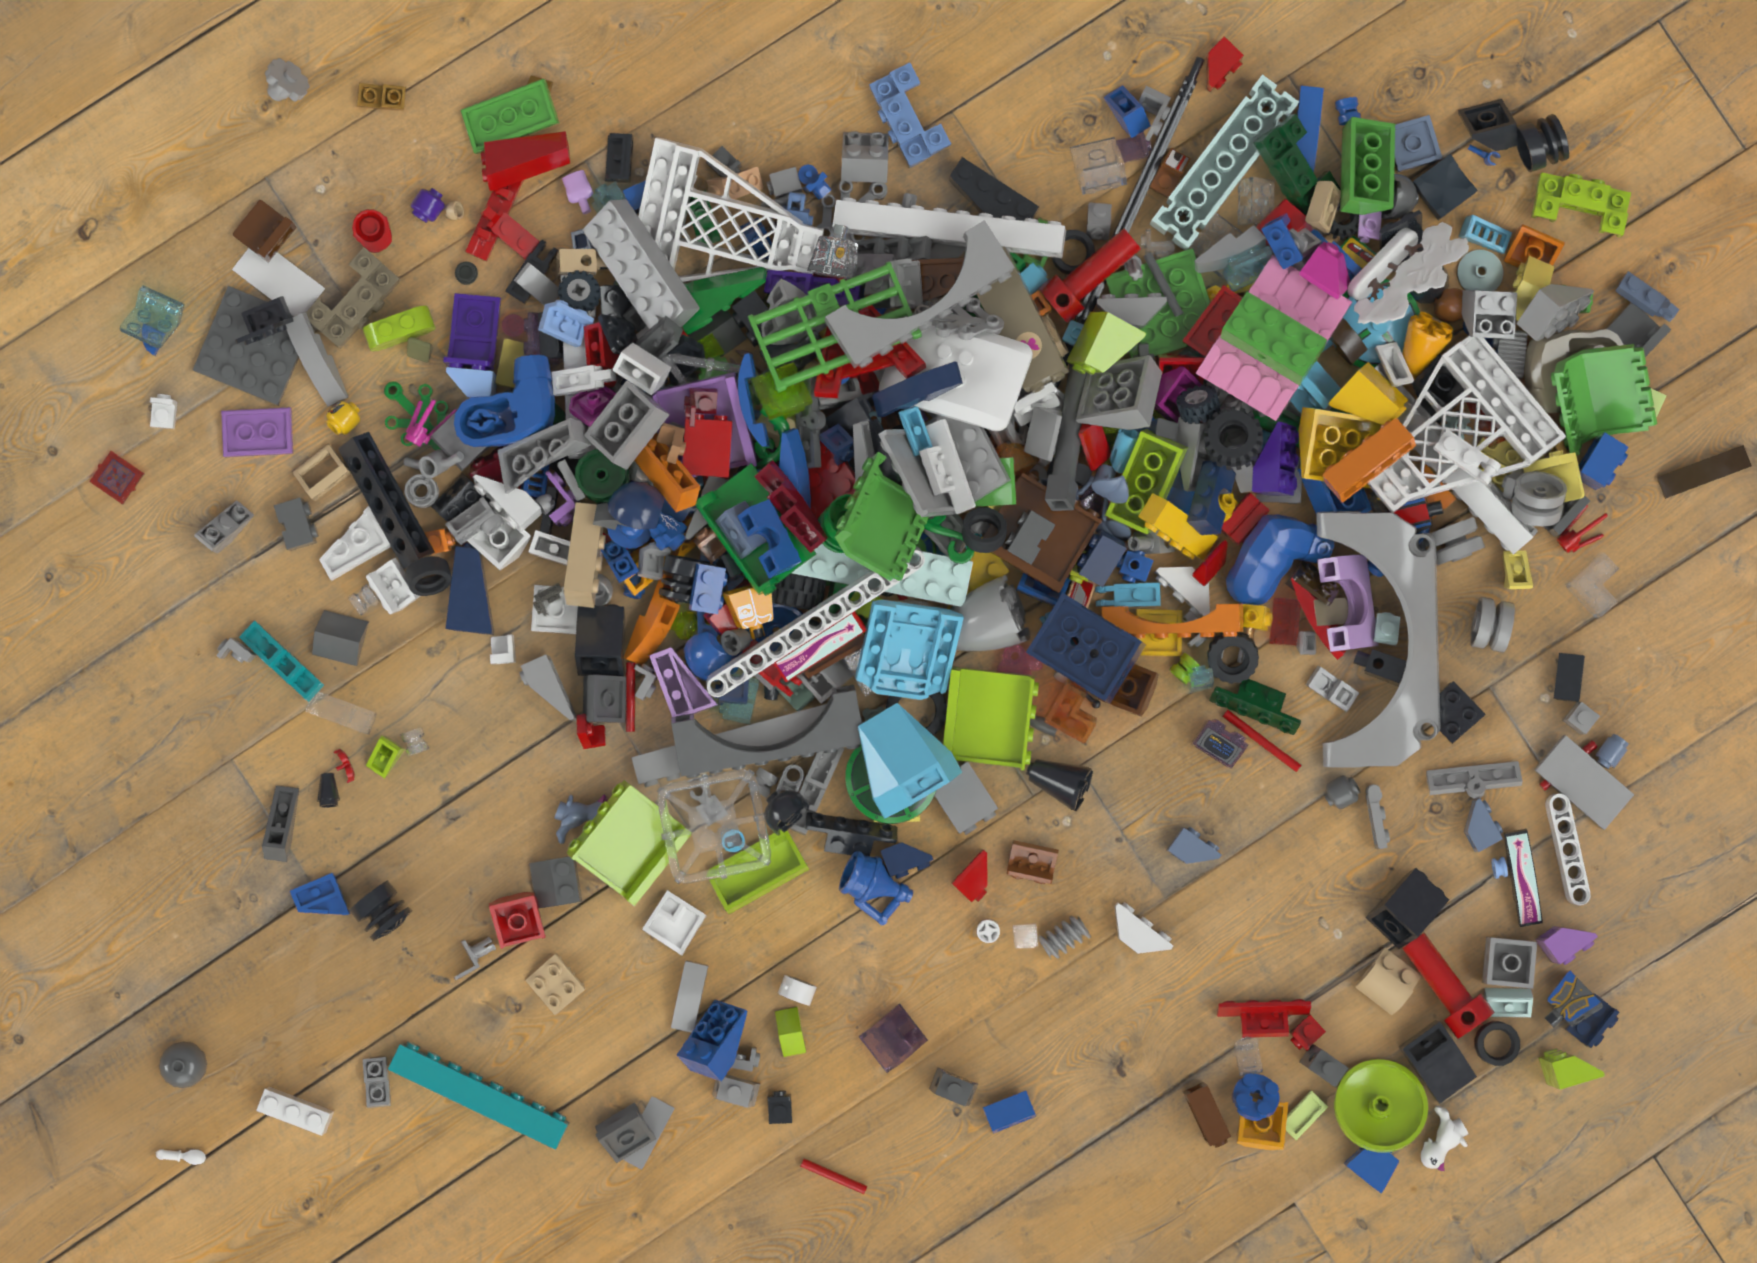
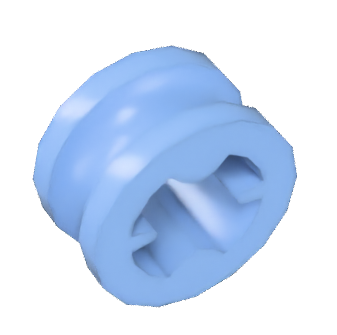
M1500 857L1499 860L1492 858L1491 865L1494 878L1498 879L1501 875L1507 877L1508 870L1505 858Z

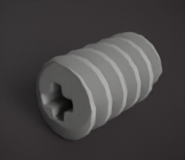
M1072 915L1069 916L1071 924L1063 920V929L1055 925V934L1049 930L1046 931L1047 939L1041 935L1038 936L1039 942L1050 959L1051 955L1057 959L1060 958L1058 950L1066 954V945L1074 949V940L1082 944V935L1088 939L1091 938L1090 933L1079 916L1078 919Z

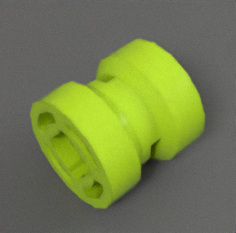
M1184 652L1180 657V661L1177 664H1173L1169 670L1186 685L1191 680L1190 676L1193 673H1197L1201 666Z

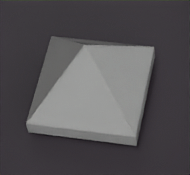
M1299 632L1295 646L1300 655H1316L1315 632Z

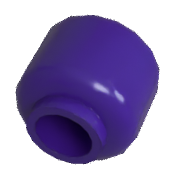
M433 188L430 191L421 189L411 203L412 214L425 223L435 221L445 207L444 202L441 200L443 195Z

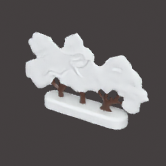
M1444 222L1439 223L1437 226L1426 228L1420 244H1417L1418 236L1415 231L1409 228L1401 229L1349 283V296L1359 300L1354 305V311L1359 314L1358 323L1367 324L1373 322L1377 325L1389 320L1401 319L1405 316L1409 306L1407 300L1409 292L1414 290L1417 293H1422L1429 288L1444 287L1447 274L1442 270V266L1456 262L1468 252L1467 238L1449 240L1452 227ZM1419 247L1424 248L1423 251H1418L1417 249ZM1408 254L1411 256L1408 260L1402 262ZM1393 270L1396 271V275L1391 281L1380 284ZM1384 285H1390L1386 289L1383 287ZM1378 289L1383 290V297L1381 299H1378L1376 293H1379ZM1372 297L1374 298V302H1373V303L1370 302V299H1371Z

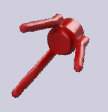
M1586 505L1560 534V537L1557 538L1558 543L1566 553L1570 551L1574 553L1578 549L1603 538L1604 535L1599 534L1580 542V537L1607 518L1608 514L1604 513L1578 533L1574 530L1569 532L1588 508V505Z

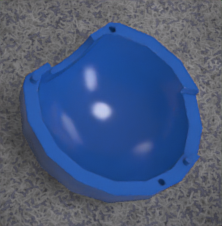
M709 632L694 635L686 642L684 647L685 661L689 670L696 677L704 681L707 680L711 673L742 653L740 652L734 656L729 655L717 641L716 635ZM739 667L731 669L730 674L733 675L737 672Z

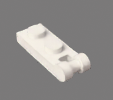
M1449 429L1444 432L1433 450L1485 485L1490 483L1492 474L1498 472L1501 467L1496 460L1489 458ZM1480 463L1486 466L1483 472L1477 469Z

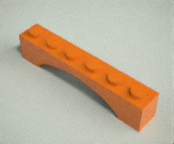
M1243 603L1216 604L1214 611L1201 618L1175 624L1154 622L1141 618L1130 612L1127 606L1101 607L1104 619L1136 638H1145V634H1154V638H1168V633H1177V638L1191 637V633H1200V637H1214V632H1223V637L1237 636V632L1244 631Z

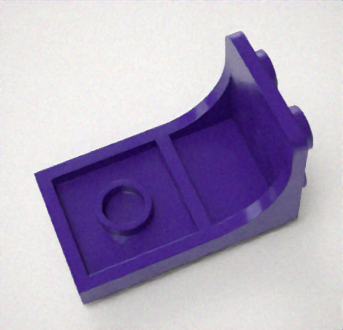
M454 293L450 343L447 357L443 359V362L448 367L494 371L501 306L500 297Z

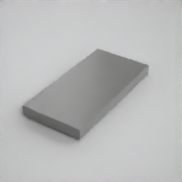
M1566 735L1560 738L1534 769L1561 794L1566 795L1570 802L1603 830L1608 827L1634 796L1630 790Z

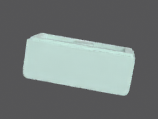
M1485 988L1484 998L1495 1012L1490 1017H1531L1533 1006L1531 989Z

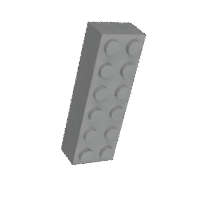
M610 200L582 229L648 329L652 328L665 315L679 327H682L700 309L627 200Z

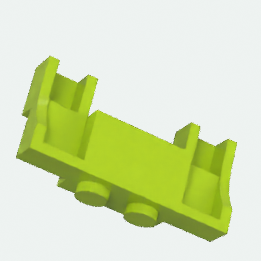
M1543 172L1539 174L1531 218L1541 217L1549 219V222H1555L1558 209L1561 207L1596 216L1602 215L1598 233L1616 234V237L1619 238L1624 236L1631 192L1611 188V186L1605 185L1603 180H1583V177L1577 174H1569V176L1565 177Z

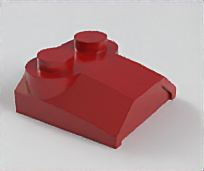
M534 892L517 893L498 898L489 903L490 913L501 949L526 941L546 938L538 901Z

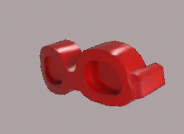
M342 749L334 751L343 763L337 766L336 770L339 771L345 768L348 778L347 783L354 781L355 773L348 756Z

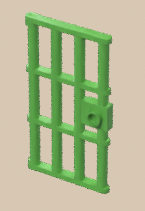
M890 261L886 262L882 267L848 280L842 279L840 283L830 286V283L808 291L807 296L793 298L794 301L755 316L752 314L748 316L778 393L787 390L786 387L822 373L824 375L828 374L829 370L850 363L846 355L825 362L820 349L838 342L833 335L816 341L811 329L824 324L827 315L841 308L838 305L835 294L844 291L849 303L846 305L847 308L856 313H859L858 310L898 295L903 307L876 318L898 319L905 316H913ZM884 275H890L894 284L893 287L857 301L853 300L849 289ZM812 304L817 316L807 320L802 307ZM796 309L798 310L802 322L761 337L757 327L758 324ZM919 329L912 333L913 337L911 339L915 340L922 337V332ZM803 331L807 332L810 344L770 358L766 349L767 345ZM815 352L820 363L819 365L779 380L774 367Z

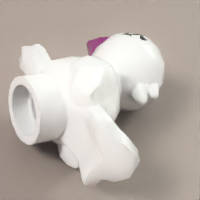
M1438 1105L1434 1108L1440 1117L1436 1141L1432 1142L1428 1138V1142H1424L1420 1157L1421 1162L1427 1168L1445 1171L1444 1160L1447 1152L1459 1143L1467 1147L1468 1144L1463 1137L1468 1135V1132L1460 1118L1452 1121L1449 1111Z

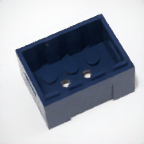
M1062 593L1026 653L1110 704L1146 644ZM1073 637H1077L1079 639V643L1076 646H1073L1070 643V640ZM1093 649H1097L1099 652L1096 658L1090 656V652Z

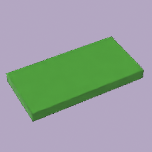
M545 79L460 110L475 154L484 152V142L524 137L559 123Z

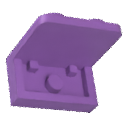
M548 470L545 474L567 501L549 517L558 527L562 525L566 527L573 522L576 502L580 503V501L576 500L571 490L565 491L563 487L566 486V483L556 472L552 474Z

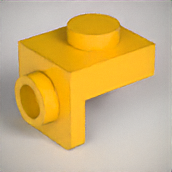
M1243 604V627L1268 631V626H1271L1273 619L1270 608L1260 605Z

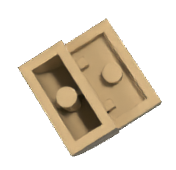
M1384 948L1371 967L1365 971L1355 988L1390 1015H1393L1411 996L1414 987L1422 976L1387 948Z

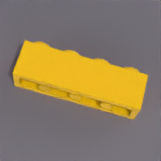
M1154 493L1151 494L1138 516L1146 522L1144 527L1154 533L1158 531L1156 534L1158 537L1167 542L1171 540L1169 545L1179 551L1182 550L1181 553L1192 560L1194 557H1197L1204 561L1218 538L1214 534L1200 535L1187 522V514Z

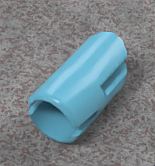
M1119 429L1110 454L1112 467L1118 473L1124 472L1140 433L1135 429Z

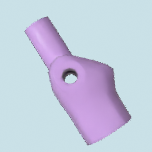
M576 171L563 177L562 181L569 202L579 203L583 214L590 213L591 209L587 199L593 195V190L587 180L585 171Z

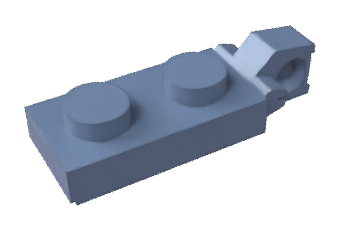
M1629 271L1624 275L1615 290L1652 317L1654 315L1661 316L1671 322L1679 311L1668 298Z

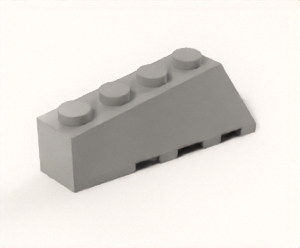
M569 418L499 449L498 455L505 493L509 494L542 467L591 446V442L584 436L588 431V426L581 421Z

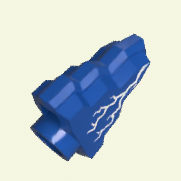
M662 512L657 528L649 529L651 537L655 540L656 546L661 551L668 547L675 551L687 539L683 535L687 530V526L682 522H678L670 515H664Z

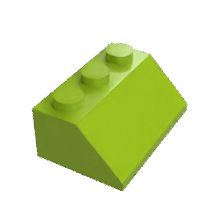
M1551 1049L1545 1051L1544 1056L1539 1057L1546 1084L1559 1090L1605 1076L1602 1070L1576 1056L1562 1052V1050Z

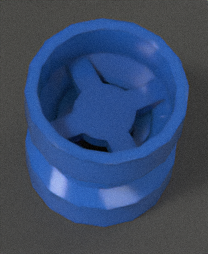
M1357 97L1344 98L1335 102L1336 110L1339 111V125H1346L1351 117L1361 118V114L1357 111Z

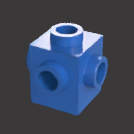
M1127 551L1125 555H1122L1116 567L1120 568L1118 574L1123 575V580L1134 584L1136 580L1145 583L1154 560L1145 557L1146 553L1143 551ZM1130 563H1135L1137 569H1132Z

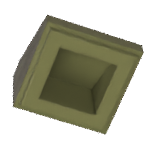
M410 337L407 344V356L428 363L434 347L428 342Z

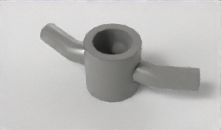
M438 449L422 457L420 460L406 457L404 465L420 470L427 478H434L463 460L464 455L458 451L448 457L443 450Z

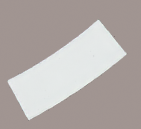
M248 248L232 269L271 300L283 296L292 316L306 313L325 290L323 286L278 252L267 263Z

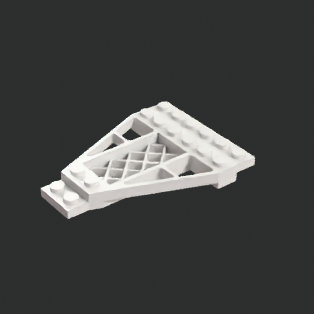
M660 137L655 138L638 217L674 270L680 246L710 254L706 273L679 276L682 282L764 267L767 271L794 270L814 274V270H809L808 268L810 264L816 265L817 261L812 262V259L818 257L824 229L803 224V221L702 148ZM700 157H703L728 175L723 196L694 188ZM732 179L771 208L731 199L729 197V190ZM691 197L697 198L690 202ZM705 200L718 203L719 205L710 210ZM700 201L706 213L696 218L690 206ZM722 206L729 218L718 223L712 212ZM727 206L741 209V211L732 215ZM688 212L692 221L685 225ZM744 212L751 224L741 229L734 218ZM750 212L764 216L754 221ZM709 215L715 226L705 232L698 220ZM767 218L773 230L763 235L757 223ZM772 218L778 219L777 226ZM731 221L737 232L727 238L721 226ZM695 223L701 235L691 240L685 228ZM753 226L760 238L749 243L743 232ZM717 229L723 241L714 246L707 234ZM775 232L772 247H770L765 238ZM740 235L746 246L735 251L729 240ZM703 237L706 243L698 242L697 240ZM762 241L768 252L758 257L752 246ZM726 243L729 249L721 248L719 246ZM748 249L751 255L744 254L741 252ZM715 255L757 265L748 268L711 271ZM770 255L769 260L763 259L764 257Z
M1469 335L1442 355L1403 424L1406 428L1423 398L1435 409L1436 414L1411 433L1415 438L1424 431L1423 441L1415 440L1416 445H1423L1422 457L1409 456V452L1371 480L1368 485L1390 512L1394 513L1408 501L1477 482V479L1470 477L1441 486L1440 483L1459 469V467L1449 460H1443L1441 454L1438 455V459L1425 457L1426 446L1434 447L1437 442L1427 441L1428 430L1441 431L1440 438L1447 429L1457 433L1459 437H1461V434L1474 435L1473 447L1479 451L1483 450L1498 437L1503 436L1524 462L1500 468L1491 477L1529 467L1566 436L1488 342L1482 337H1470ZM1441 366H1445L1464 388V392L1445 407H1440L1427 391ZM1464 402L1477 404L1476 415L1463 413ZM1460 403L1459 413L1449 412L1452 408H1454L1456 405ZM1480 409L1485 413L1486 416L1479 415ZM1446 416L1459 417L1458 429L1445 427ZM1442 417L1441 427L1431 426ZM1462 418L1475 419L1474 430L1461 429ZM1479 420L1491 421V432L1478 431ZM1477 436L1488 437L1476 447ZM1411 460L1421 461L1420 471L1411 462ZM1425 462L1438 463L1437 475L1424 474ZM1480 463V465L1485 469L1486 466ZM1441 464L1453 465L1440 475ZM1426 478L1435 480L1429 483Z

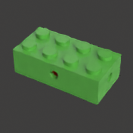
M1248 291L1226 322L1220 337L1299 386L1317 361L1327 342L1326 338Z

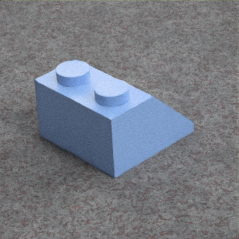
M446 367L447 374L468 398L496 395V375L493 371Z

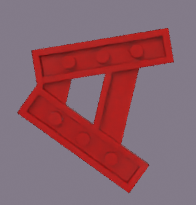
M872 305L859 311V314L876 318L882 316ZM828 326L826 328L825 337L833 335ZM907 342L899 343L892 346L893 349L887 354L881 356L879 353L872 357L873 362L863 368L860 365L854 368L851 363H847L829 370L828 374L824 375L822 373L817 375L814 395L815 397L838 399L841 381L844 378L895 366L908 379L924 370L926 363ZM838 343L822 349V356L825 362L845 355Z

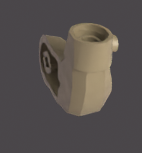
M1604 329L1568 330L1554 333L1548 339L1546 337L1539 341L1532 339L1529 342L1525 357V388L1545 412L1560 413L1561 406L1557 407L1555 395L1558 393L1557 386H1553L1551 380V373L1555 371L1556 364L1582 350L1620 346L1623 343L1618 334Z

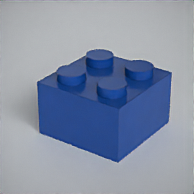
M1605 432L1595 437L1578 465L1582 483L1594 490L1604 488L1606 485L1609 486L1616 476L1614 470L1618 465L1621 466L1628 456L1625 453L1628 446Z

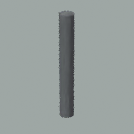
M1152 252L1146 254L1143 257L1164 297H1167V302L1174 316L1182 315L1183 311Z

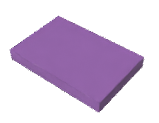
M292 408L221 411L223 457L293 454Z

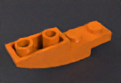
M663 574L662 579H663V578H672V577ZM661 579L658 580L646 615H639L623 657L640 665L644 664L650 658L649 655H652L660 646L681 606L675 603L676 601L659 594L660 588L671 587L661 583Z

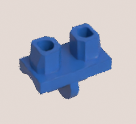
M809 164L799 169L798 178L800 182L806 184L802 188L806 194L812 192L820 200L832 190L824 181L827 178L824 172L818 174L817 169Z

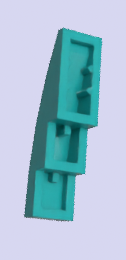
M255 620L239 636L255 654L286 683L291 685L306 701L309 702L324 686L313 673Z

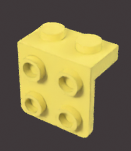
M1562 450L1549 453V458L1545 459L1543 455L1529 467L1523 468L1524 473L1532 471L1546 472L1562 479L1567 487L1564 502L1581 499L1585 495L1576 452L1563 454Z

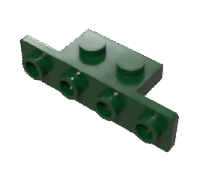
M1251 679L1243 680L1240 683L1237 694L1216 686L1209 699L1210 702L1215 703L1219 707H1225L1237 712L1241 716H1247L1261 724L1277 728L1283 733L1295 735L1301 724L1300 719L1281 712L1286 693Z

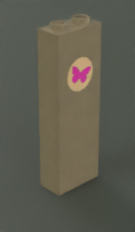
M1004 246L1002 247L1015 267L1013 272L1010 273L1012 277L1001 284L999 281L991 285L992 289L981 296L977 293V296L986 313L997 315L1003 319L1004 328L998 335L1023 342L1032 349V360L1022 387L1027 393H1037L1045 388V384L1051 381L1054 383L1062 380L1065 377L1064 374L1068 373L1069 370L1010 251Z

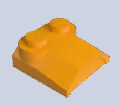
M1279 1102L1273 1115L1262 1118L1259 1121L1248 1120L1239 1115L1236 1134L1237 1144L1257 1149L1283 1150L1288 1102Z

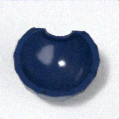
M633 481L621 485L612 493L608 502V511L618 522L631 528L655 529L657 528L665 499L656 487L646 482Z

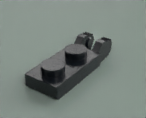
M541 240L532 254L528 255L505 291L523 304L527 303L531 294L518 285L514 279L527 263H530L545 275L558 253V249L554 247L550 250L544 261L539 259L538 256L547 244L544 240Z

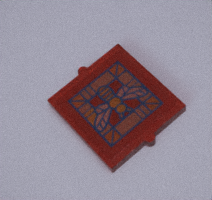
M110 451L103 463L98 464V470L89 482L123 505L132 491H136L135 487L145 473L113 451Z

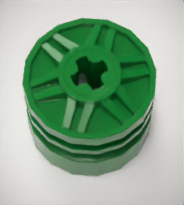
M844 494L837 497L818 517V522L828 537L822 544L828 550L835 553H844L835 538L838 531L836 524L840 517L845 515L847 511L845 504L849 497L854 494Z

